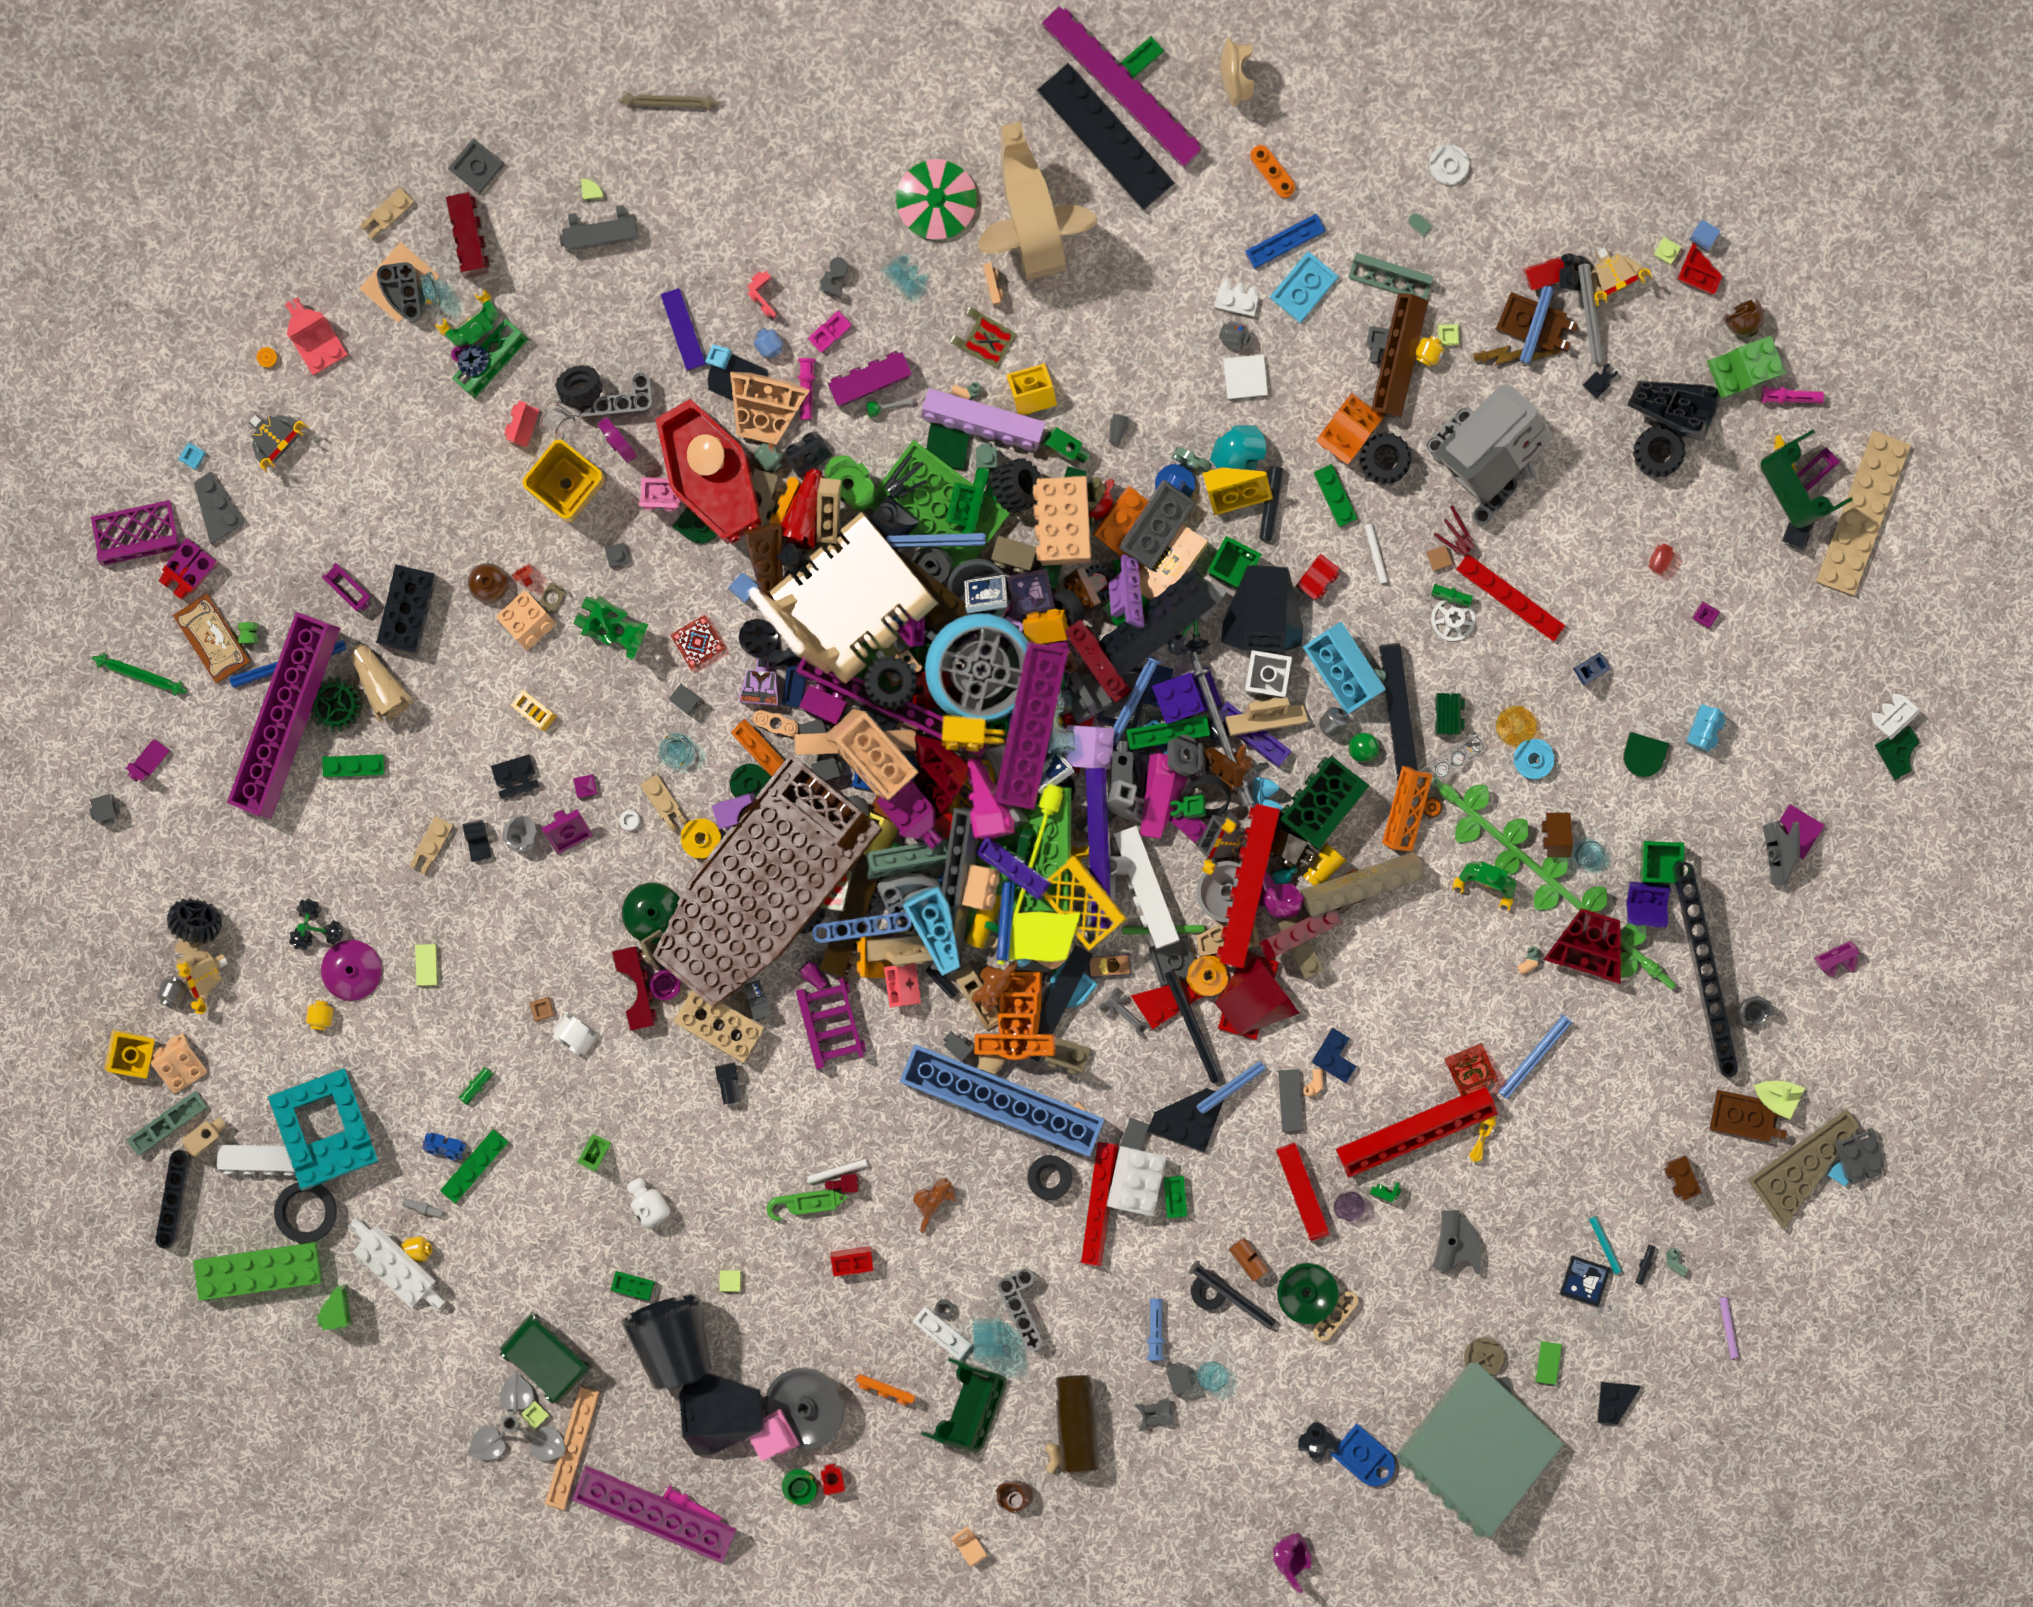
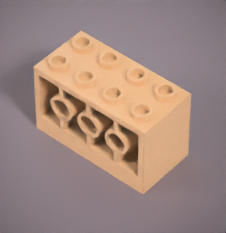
M852 709L824 736L878 797L889 800L918 773L863 711Z

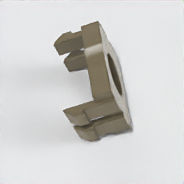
M552 581L543 592L538 604L543 609L547 608L546 610L550 613H555L566 592L564 587L560 585L557 587V584ZM549 592L557 593L558 600L556 603L551 604L547 602L546 596Z

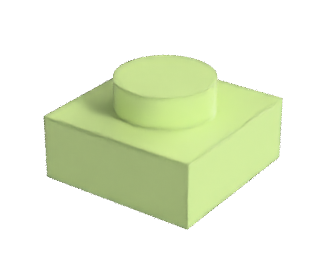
M1663 237L1653 256L1671 265L1681 246Z

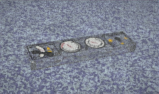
M1473 732L1420 770L1421 772L1433 774L1429 790L1486 750L1478 733ZM1425 777L1418 778V788L1423 785Z

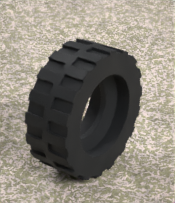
M588 365L573 366L570 369H566L557 378V383L555 384L561 402L571 408L588 406L590 403L595 402L603 391L598 372ZM578 383H589L583 389L576 391L570 390L572 386Z
M1053 1155L1042 1156L1035 1160L1029 1168L1027 1176L1028 1185L1031 1191L1039 1198L1056 1200L1065 1195L1071 1187V1169L1060 1157ZM1045 1168H1054L1059 1172L1060 1181L1053 1188H1047L1040 1182V1174Z

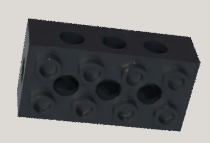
M395 564L376 641L378 645L418 654L437 579L435 573ZM416 585V592L409 595L407 593L408 586ZM406 604H410L412 608L409 614L402 613V608ZM400 624H406L407 627L406 632L403 634H398L397 632Z

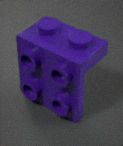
M1629 881L1626 898L1627 922L1635 926L1668 927L1667 905L1670 885Z

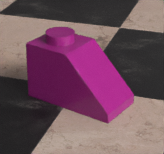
M1184 814L1179 818L1171 816L1169 819L1192 843H1195L1207 828L1198 818L1186 819Z

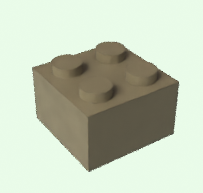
M998 536L991 562L1002 570H1006V567L1014 569L1013 573L1024 576L1026 573L1030 574L1036 556V547Z

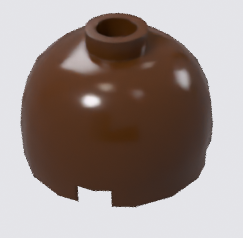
M1751 299L1732 308L1736 310L1733 314L1728 316L1726 313L1723 317L1725 324L1733 334L1752 337L1759 333V328L1765 320V313L1759 300L1756 299V302H1753Z
M483 563L477 565L471 571L468 577V588L476 600L482 603H494L505 595L508 589V578L501 567L493 563Z

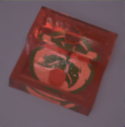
M1482 1043L1444 1058L1461 1097L1498 1082V1077Z

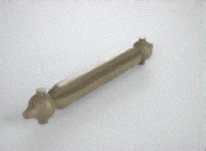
M627 93L623 97L618 98V101L622 102L626 107H630L632 104L637 106L700 108L704 106L707 110H710L714 106L719 105V101L714 100L710 95L702 99L700 97L637 95L633 97L631 93Z

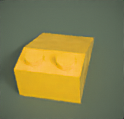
M1219 468L1202 473L1214 516L1273 499L1267 474L1264 471Z

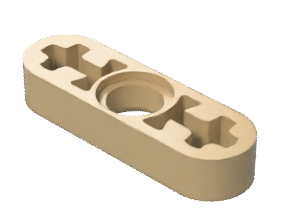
M1346 1291L1338 1298L1337 1304L1340 1303L1342 1306L1345 1303L1344 1296L1350 1297L1352 1295L1354 1303L1353 1305L1348 1304L1345 1307L1348 1310L1346 1314L1341 1308L1335 1307L1334 1310H1338L1341 1313V1319L1338 1322H1333L1330 1320V1315L1326 1318L1330 1324L1335 1326L1333 1329L1330 1326L1327 1328L1326 1332L1328 1334L1326 1337L1323 1335L1319 1337V1331L1317 1330L1319 1327L1324 1328L1326 1323L1321 1321L1314 1326L1313 1335L1317 1340H1328L1358 1304V1298L1355 1293Z

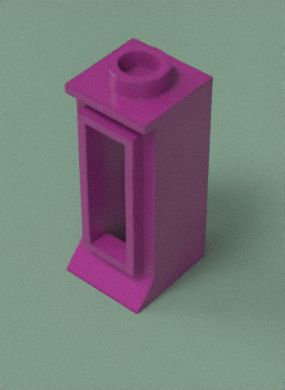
M1827 447L1797 473L1798 478L1802 477L1821 458L1829 464L1807 486L1801 481L1806 492L1840 463Z
M334 563V567L326 575L324 574L322 578L355 611H364L371 604L369 600L372 597L337 563ZM339 574L363 596L357 603L333 581Z

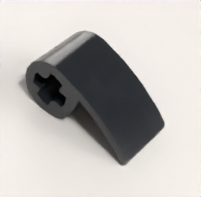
M483 819L464 823L463 831L465 839L468 841L471 861L491 858Z

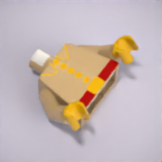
M1606 247L1595 252L1600 263L1593 267L1591 279L1595 304L1599 306V300H1605V303H1607L1608 296L1636 283L1639 280L1638 277H1640L1643 284L1646 283L1645 276L1653 278L1649 269L1643 268L1638 262L1626 255L1622 256L1619 253L1611 257Z
M207 950L189 951L185 957L175 960L177 970L180 971L178 976L183 978L188 991L197 1000L191 1003L192 1009H196L195 1013L204 1014L207 1009L205 1002L209 993L221 981L218 969L228 963L223 954L212 958Z

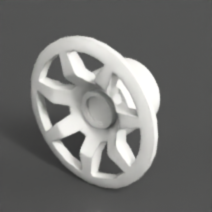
M1443 599L1432 611V627L1435 633L1442 639L1448 641L1462 640L1474 628V611L1471 606L1470 608L1466 606V608L1461 610L1456 607L1454 602H1452L1451 608L1446 610L1441 605L1448 602V600ZM1437 609H1439L1444 614V618L1435 621V614ZM1468 610L1471 614V622L1465 620V613ZM1445 623L1446 628L1443 634L1437 629L1436 624ZM1462 624L1470 625L1468 631L1462 635L1460 626ZM1450 629H1455L1459 637L1452 638L1446 635Z

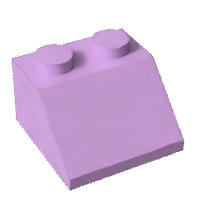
M1067 725L1065 760L1073 767L1111 769L1114 729Z

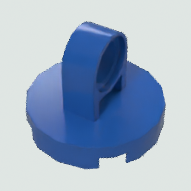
M1170 464L1163 467L1155 479V489L1158 488L1162 480H1165L1189 498L1195 489V479L1192 472L1180 464Z

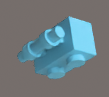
M1701 704L1685 743L1707 752L1711 748L1715 749L1719 739L1716 737L1718 729L1722 730L1726 721L1723 718L1725 713L1721 712L1718 708H1711Z

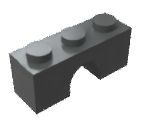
M822 718L799 725L801 734L828 733L830 731L828 722H823ZM833 753L824 754L820 761L811 764L813 772L825 782L841 777L840 772H843L840 760L836 761Z

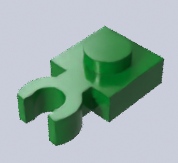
M1204 795L1184 797V803L1179 801L1170 802L1173 808L1178 807L1177 811L1170 812L1173 818H1179L1183 814L1186 819L1206 816V797Z

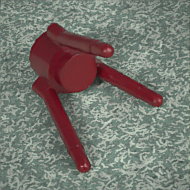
M1451 505L1450 509L1464 535L1461 536L1447 519H1444V523L1457 538L1454 542L1456 546L1438 533H1434V536L1453 549L1456 554L1460 552L1464 556L1475 546L1472 542L1474 539L1469 535L1454 506Z

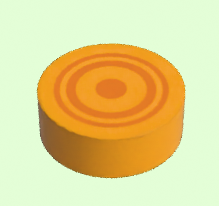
M263 347L257 352L256 359L262 367L270 368L276 364L277 354L272 348Z

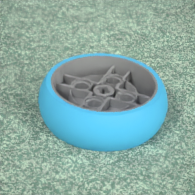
M989 614L968 615L948 624L933 640L926 659V679L934 700L945 712L953 717L985 719V723L997 721L1011 714L1014 709L1028 642L1025 636L1009 621ZM979 629L977 639L962 644L956 652L947 650L951 643L962 634ZM1001 634L1013 644L1018 655L1019 668L1010 666L1006 652L998 644ZM989 644V652L982 654L981 647ZM960 659H964V667L961 669H957V661ZM982 664L984 671L978 672L976 668ZM998 669L1004 670L1001 678L995 677V672ZM941 670L950 672L953 684L962 693L960 703L953 700L946 692L941 679ZM975 683L979 684V690L976 693H971V686ZM1005 685L1013 687L1008 695L998 703L981 708L984 698L997 694Z

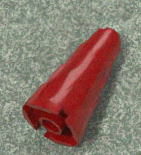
M811 469V471L806 473L781 522L782 542L783 538L787 539L786 545L793 543L797 548L803 550H810V548L813 550L815 548L817 538V495L820 480L825 478L822 475L823 472Z

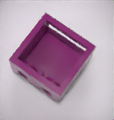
M815 684L814 687L809 685L799 708L833 725L839 723L848 705L845 702V697L833 692V695L826 693V688Z

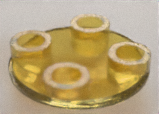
M1511 706L1499 714L1496 720V731L1499 738L1506 744L1519 746L1526 740H1528L1526 742L1528 743L1535 735L1536 720L1533 714L1525 707Z

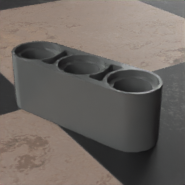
M1515 477L1510 480L1513 484L1511 490L1502 488L1495 495L1500 499L1499 505L1493 506L1490 501L1481 502L1472 514V520L1476 525H1486L1513 494L1518 484ZM1478 511H1484L1487 514L1486 521H1479L1477 519Z

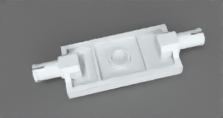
M358 1218L351 1222L348 1227L361 1238V1243L352 1253L410 1308L423 1298L436 1311L446 1302L433 1290L434 1287L432 1285L436 1281L377 1225L369 1230Z

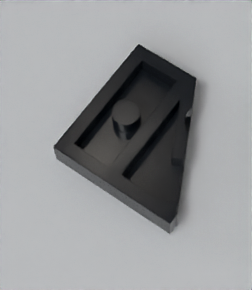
M1600 1381L1597 1423L1618 1424L1640 1390V1385Z

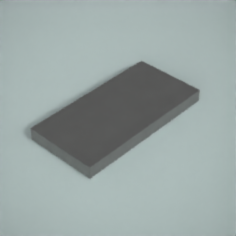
M1162 480L1118 548L1149 570H1152L1196 502L1165 480Z

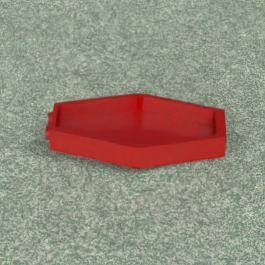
M688 399L657 417L655 420L669 486L676 497L726 544L738 542L741 536L744 535L743 531L758 528V526L762 525L748 457L740 444L692 399ZM700 435H711L719 438L724 450V466L711 475L696 473L690 467L687 460L689 444Z

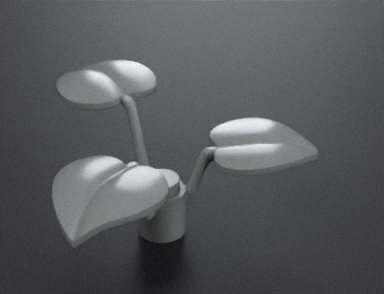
M514 1373L507 1379L500 1392L502 1407L507 1410L514 1409L510 1415L503 1418L501 1434L499 1435L498 1430L492 1426L480 1428L473 1436L468 1454L481 1460H493L500 1457L506 1449V1444L501 1439L506 1431L510 1433L521 1431L533 1437L534 1440L530 1447L531 1452L535 1458L541 1461H550L564 1456L565 1443L560 1433L552 1427H541L537 1435L521 1427V1422L515 1417L518 1408L526 1409L531 1405L534 1393L530 1384L518 1373Z

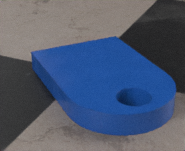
M1357 1423L1338 1444V1452L1330 1453L1331 1456L1360 1481L1370 1486L1385 1484L1390 1480L1395 1470V1461L1392 1454ZM1380 1466L1388 1469V1474L1384 1478H1380L1376 1474V1470Z

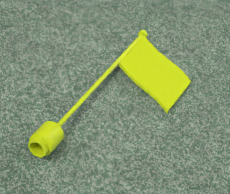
M1047 784V788H1044L1039 807L1042 808L1041 812H1044L1045 815L1030 860L1029 867L1033 868L1048 816L1059 811L1064 795L1062 794L1063 788ZM1022 888L1011 924L1008 960L1061 961L1067 959L1081 912L1075 914L1019 913L1025 894V889ZM997 960V963L1005 965L1006 961Z

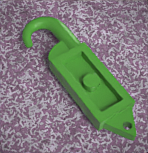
M834 1189L778 1196L768 1202L767 1214L771 1219L781 1221L782 1218L775 1216L773 1213V1207L779 1204H786L789 1212L795 1215L834 1210L848 1197L835 1192Z

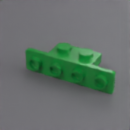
M987 468L976 469L973 487L957 482L954 483L945 522L963 526L961 534H975V528L980 519V507L984 502L985 485L989 481V469ZM960 546L964 548H971V546Z

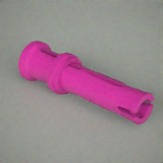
M798 358V362H800V375H798L800 386L810 390L800 405L799 419L813 420V381L816 379L814 375L816 359Z
M1762 386L1761 403L1778 402L1779 405L1785 402L1823 404L1824 392L1786 390V388L1781 386L1779 388Z
M669 1485L663 1495L665 1499L720 1521L722 1518L689 1499L688 1494L676 1491L672 1485Z

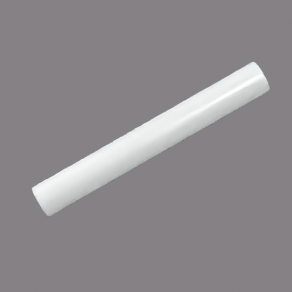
M1372 523L1364 525L1380 584L1386 583L1388 580Z
M866 1159L813 1174L807 1176L809 1184L866 1168L868 1164Z

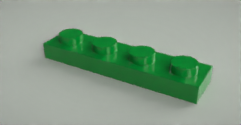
M1207 715L1178 720L1167 725L1161 723L1126 730L1130 750L1166 744L1169 740L1181 735H1188L1193 739L1210 736Z
M492 1129L441 1188L440 1192L456 1204L509 1142L496 1130Z

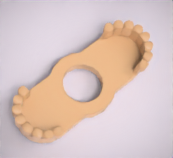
M758 710L752 717L754 725L757 727L768 729L772 733L786 735L789 738L794 737V734H798L800 730L795 720L784 718L778 713L772 714L764 710ZM776 717L781 720L782 725L779 729L771 728L770 721L772 718Z

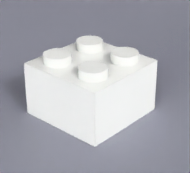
M1252 650L1244 692L1285 698L1292 657Z

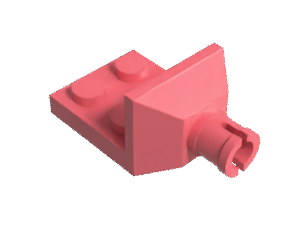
M299 297L292 299L296 309L290 301L285 304L292 317L289 321L287 335L294 343L313 376L348 356L322 313L305 309Z

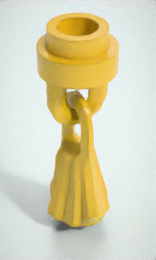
M1493 1116L1481 1121L1479 1127L1480 1136L1468 1155L1472 1162L1482 1161L1484 1141L1491 1134L1493 1127L1496 1126V1117ZM1485 1124L1489 1126L1487 1131L1483 1130Z

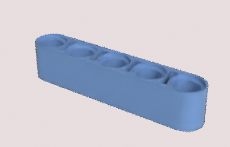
M894 913L819 924L814 927L812 935L816 941L826 943L907 931L913 923L907 913ZM901 916L908 918V925L904 928L899 927L897 923ZM881 919L888 921V927L884 931L879 930L877 926L878 921ZM860 922H866L868 925L867 932L863 934L857 930ZM840 925H846L848 928L845 936H839L837 933V928ZM825 928L828 935L825 939L818 938V929Z

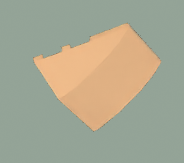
M730 372L737 436L777 445L810 390L789 381L754 373Z

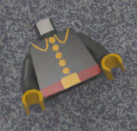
M256 414L250 420L249 424L256 429L255 433L251 436L254 439L252 442L255 458L265 473H268L266 469L269 465L275 468L274 463L300 435L304 436L301 430L303 427L309 428L308 425L293 417L283 415L275 417L270 415L264 421Z
M1228 814L1226 818L1213 815L1197 846L1206 856L1204 867L1201 871L1208 875L1213 874L1217 860L1234 856L1240 845H1246L1247 839L1243 838L1245 831L1241 828V823L1235 815Z

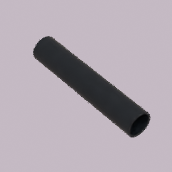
M1270 466L1268 482L1273 499L1264 502L1259 539L1273 541L1284 468Z

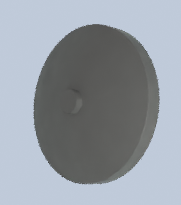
M808 1367L790 1369L778 1376L766 1393L764 1402L765 1416L781 1408L800 1443L795 1448L813 1449L820 1447L830 1441L842 1425L844 1401L841 1392L834 1381L819 1370Z

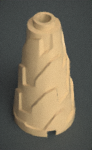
M362 644L352 648L351 660L359 674L360 681L377 721L384 722L382 718L384 716L390 720L409 708L407 702L412 704V698L406 693L401 684L394 679L388 669L381 664L371 648Z

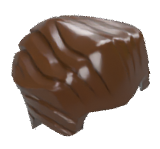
M1021 1480L1001 1483L996 1489L998 1506L1009 1512L1021 1511L1032 1503V1490L1026 1482Z

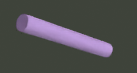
M1722 1297L1719 1300L1730 1358H1737L1739 1356L1727 1297Z

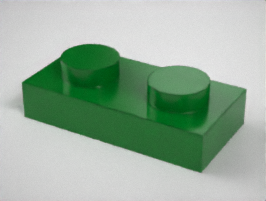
M1184 1176L1163 1177L1167 1218L1187 1217Z

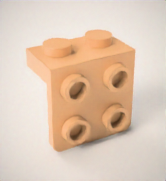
M527 591L521 592L497 615V619L526 651L557 624Z
M183 1033L172 1037L166 1044L152 1051L151 1064L172 1093L181 1091L207 1073L206 1068L190 1048L188 1040Z

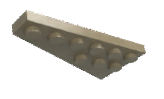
M1848 1109L1841 1112L1747 1179L1782 1230L1785 1229L1793 1215L1796 1214L1801 1204L1825 1174V1171L1836 1159L1838 1152L1835 1141L1850 1138L1859 1127Z

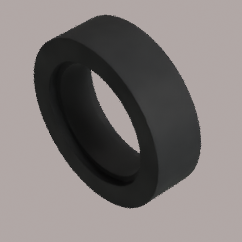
M298 1182L291 1184L280 1193L274 1206V1219L278 1229L290 1240L300 1243L317 1241L326 1236L333 1228L337 1218L335 1199L330 1191L321 1184L301 1191ZM300 1192H311L317 1195L325 1207V1217L322 1224L311 1232L296 1230L290 1225L286 1216L288 1202L294 1195Z

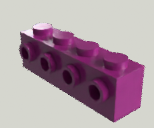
M891 352L882 361L875 359L867 363L868 367L863 369L857 367L850 370V374L845 377L838 375L830 379L831 383H828L837 407H843L912 377L903 352Z

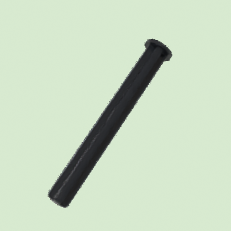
M1197 1260L1191 1266L1188 1272L1190 1275L1194 1274L1267 1329H1271L1275 1325L1276 1320L1201 1266L1200 1261Z

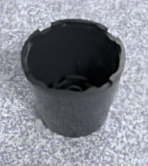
M687 1294L681 1300H675V1297L664 1299L639 1308L630 1313L631 1318L624 1317L621 1320L622 1327L654 1389H676L689 1382L700 1380L701 1377L712 1370L699 1295Z

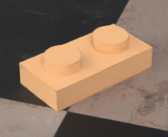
M991 263L983 264L992 305H1000V299L1004 297L1001 287L996 285V279H999L997 268H992Z

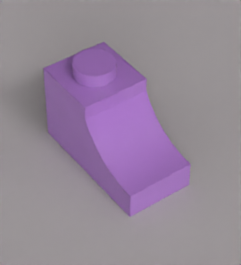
M753 792L712 805L718 828L725 827L727 831L733 825L738 824V819L745 807L754 802L756 798L755 793Z

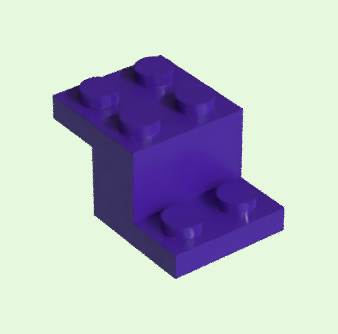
M1209 667L1204 668L1209 670L1205 677L1216 707H1220L1222 702ZM1191 672L1152 686L1166 725L1209 710L1198 678H1192L1193 673Z

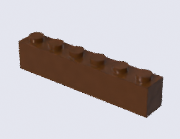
M1398 293L1371 407L1372 412L1386 417L1402 418L1416 358V350L1419 345L1429 302L1427 299L1414 294Z

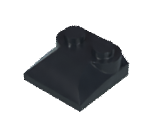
M890 495L869 518L885 539L887 536L910 535L920 523L919 519Z

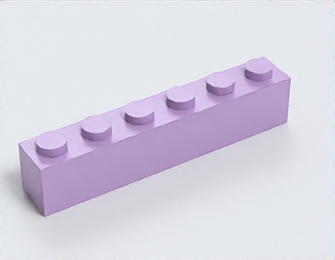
M928 388L920 417L930 423H940L947 428H957L968 434H978L989 440L995 439L1002 441L1006 445H1016L1024 450L1036 452L1045 426V422L930 388Z

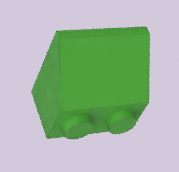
M346 1284L335 1288L321 1307L320 1314H317L318 1325L322 1326V1330L352 1325Z

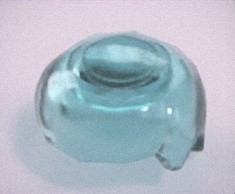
M1587 837L1580 839L1573 847L1572 856L1577 865L1583 869H1596L1603 863L1605 858L1602 845L1595 839Z
M1216 1361L1203 1363L1197 1371V1381L1205 1391L1217 1392L1226 1386L1228 1372L1223 1365Z

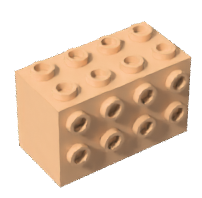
M1086 476L1037 479V485H1033L1034 500H1038V505H1034L1035 520H1039V525H1035L1036 539L1040 540V545L1036 546L1038 561L1041 560L1042 566L1091 563Z

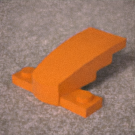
M1013 971L1010 975L1011 983L1009 987L999 997L1000 1013H997L999 1034H975V1054L1000 1055L1006 1059L1018 1061L1026 1060L1033 1055L1053 1056L1055 1055V1035L1038 1034L1042 997V971Z

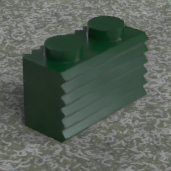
M1461 693L1435 694V735H1460L1461 730H1464L1465 720L1461 718V710L1465 709V698H1461Z

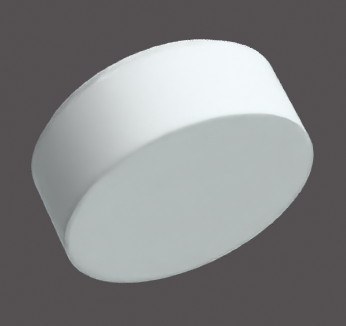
M627 810L621 814L620 825L622 828L628 831L638 828L640 817L635 811Z

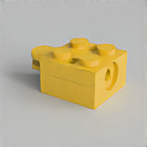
M944 716L942 746H946L947 750H958V747H964L966 751L978 752V749H983V743L1004 744V739L984 737V735L1004 736L1005 731L984 729L985 719Z

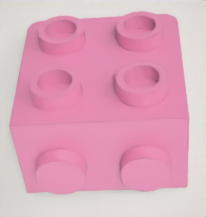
M641 478L639 506H643V510H655V507H664L665 511H675L676 508L680 507L682 502L670 488L668 478Z

